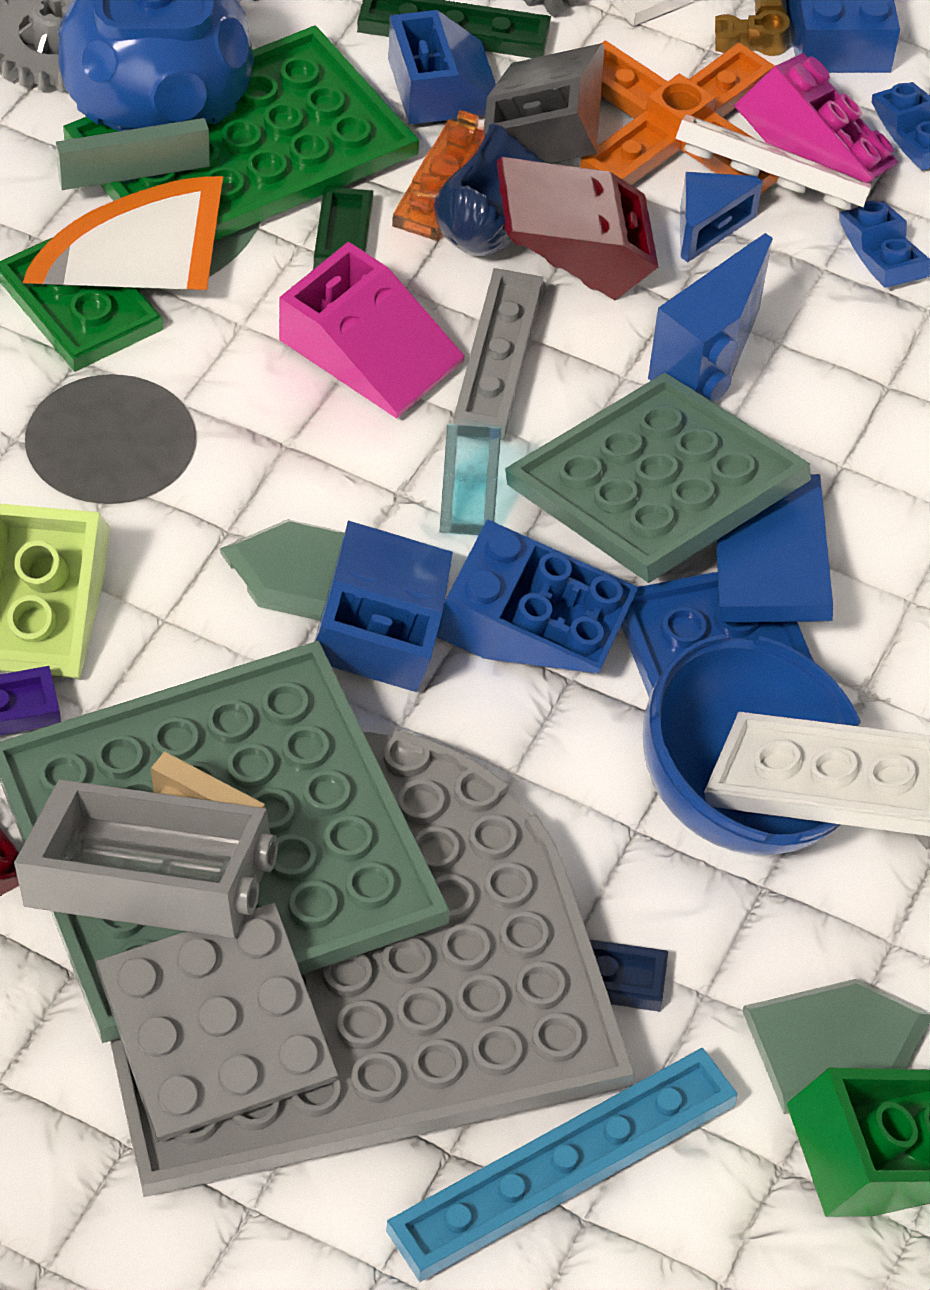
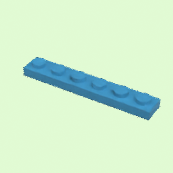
M702 1047L388 1219L386 1232L418 1281L422 1282L733 1108L736 1105L738 1093Z

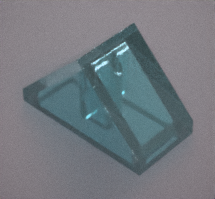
M447 424L439 532L479 535L487 519L494 522L501 440L500 427Z

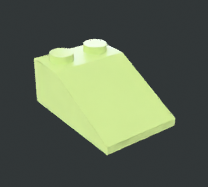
M0 503V672L11 673L50 666L52 677L81 678L104 582L110 526L99 512Z

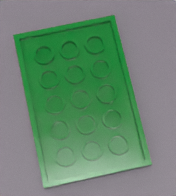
M314 25L253 49L254 63L248 87L244 91L243 96L238 100L237 109L218 123L212 122L207 125L209 129L210 167L100 185L114 201L172 181L197 177L223 176L215 241L323 195V190L326 186L343 187L416 156L419 153V139L323 32ZM83 117L63 125L64 140L119 132L102 123L98 125L88 117Z

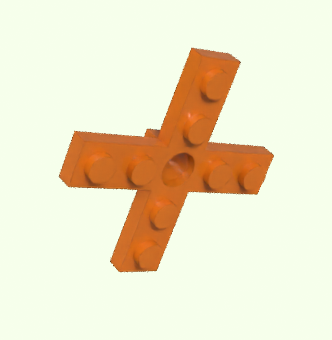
M608 41L602 42L604 46L601 97L634 119L599 144L596 154L583 156L580 168L612 172L630 185H633L677 151L682 150L716 174L753 176L730 166L732 159L713 153L712 158L707 159L684 150L686 142L675 138L682 119L686 114L751 137L723 117L734 110V105L775 65L741 43H737L690 79L679 73L667 81ZM760 170L756 177L763 181L761 194L774 185L779 176Z

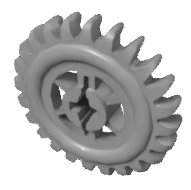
M0 0V72H2V78L8 81H14L19 78V85L26 88L35 83L38 84V90L46 91L50 85H55L58 91L66 90L58 64L59 36L57 32L72 0ZM34 44L36 51H34L26 45Z

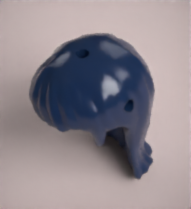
M494 123L489 125L488 132L475 155L444 183L434 202L436 222L442 235L464 253L475 256L493 255L504 250L513 242L507 236L505 230V217L502 196L499 191L500 183L496 161L501 157L546 163L538 158L533 151L527 150L524 144L519 143L504 127Z

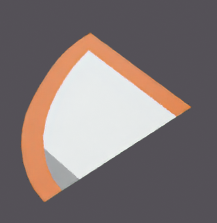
M223 176L197 177L172 181L130 194L86 213L59 231L40 250L28 267L23 283L207 290Z

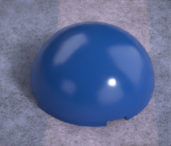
M726 634L716 635L692 644L677 655L663 670L650 693L643 719L642 734L643 750L648 772L660 798L671 813L684 826L702 839L716 846L749 855H775L797 851L822 840L836 830L841 824L712 807L706 803L704 793L738 712L858 726L861 723L860 718L851 701L836 681L804 654L783 643L761 636L753 641L726 638Z

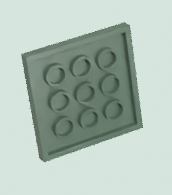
M667 373L661 374L505 468L507 485L647 583L652 582L811 480L809 462Z

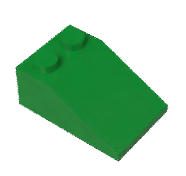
M828 1067L786 1103L825 1217L878 1216L930 1204V1070Z

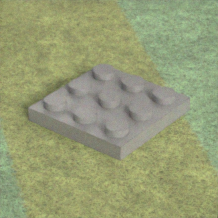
M275 902L256 908L252 915L245 914L235 939L186 931L97 960L96 968L156 1143L337 1080V1071Z

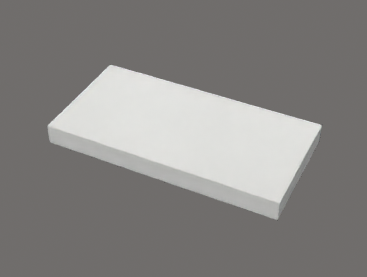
M738 712L704 791L706 803L717 808L930 836V735Z

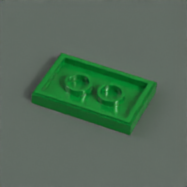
M52 238L0 261L1 285L74 372L163 330L162 316L137 288L24 284L23 280L28 267L40 250Z

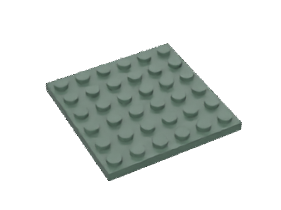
M319 640L0 741V784L23 843L28 838L59 779L153 792L151 767L164 751L264 803L265 808H267L270 835H276L278 840V852L274 868L271 872L265 871L259 883L256 908L275 902L301 975L449 924L450 910ZM94 849L79 851L72 861L220 883L226 870L225 868ZM50 911L102 1044L120 1038L96 968L97 960L186 931Z

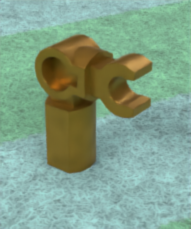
M755 0V15H748V19H739L730 14L715 16V51L725 53L737 43H741L752 51H759L768 56H777L784 53L788 49L790 33L787 0Z

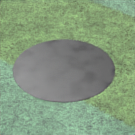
M108 374L90 376L73 381L47 396L37 406L28 422L25 433V448L27 457L35 472L55 490L86 502L112 504L142 499L171 484L190 462L195 448L196 435L190 413L184 404L170 391L143 378Z

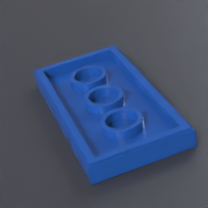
M811 474L809 482L716 540L720 622L833 621V597L820 474Z

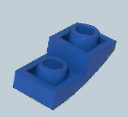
M914 82L898 83L890 89L872 94L871 103L886 130L899 148L921 171L929 169L930 95Z
M866 201L864 207L858 206L851 210L839 212V221L852 247L866 268L884 288L930 277V258L906 238L907 220L884 201Z

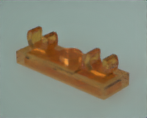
M459 110L457 122L448 119L395 209L392 217V227L439 241L442 233L438 228L435 217V197L444 183L475 155L485 138L484 130L478 129V115Z

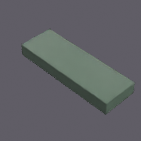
M201 118L56 141L58 178L61 189L68 190L210 167L209 129L206 120Z

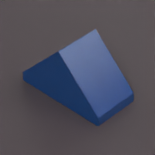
M685 172L680 204V257L688 263L757 216L763 181L756 176Z

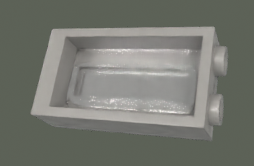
M59 779L14 864L24 907L235 939L245 914L252 915L256 908L259 883L264 872H271L274 868L278 852V840L276 835H270L267 808Z

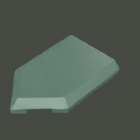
M287 519L220 548V553L230 568H235L247 585V592L258 607L320 621L344 531Z
M857 979L745 1005L742 1009L784 1114L789 1113L786 1103L828 1067L907 1069L914 1052L930 1025L929 1013Z

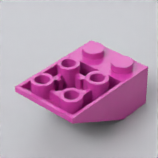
M804 53L776 65L734 105L766 143L863 182L869 183L898 163L897 159L892 155L894 149L889 140L879 131L870 130L860 118L862 112L856 102L847 94L842 93L840 95L828 81L830 75L823 64L814 57L810 56L808 58Z
M350 242L343 245L279 297V340L396 419L464 362V354L386 265Z

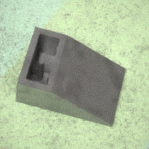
M594 44L511 63L487 96L484 135L486 136L491 123L501 125L519 143L524 144L527 150L533 151L538 158L546 163L596 154L604 60L603 44Z

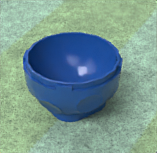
M72 0L57 32L59 36L58 64L64 87L70 94V97L77 103V110L96 124L102 123L117 131L205 118L207 125L212 122L216 124L237 109V102L248 87L254 57L248 21L246 19L247 15L238 0Z

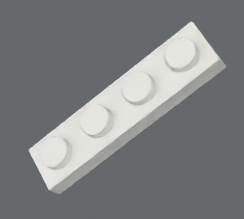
M688 114L682 119L675 138L686 142L684 150L707 159H711L713 153L732 159L730 164L732 168L753 176H758L760 170L779 176L777 184L796 192L805 193L806 187L825 193L823 199L825 202L842 209L851 210L853 204L864 207L871 189V181L869 183L863 182L781 148Z

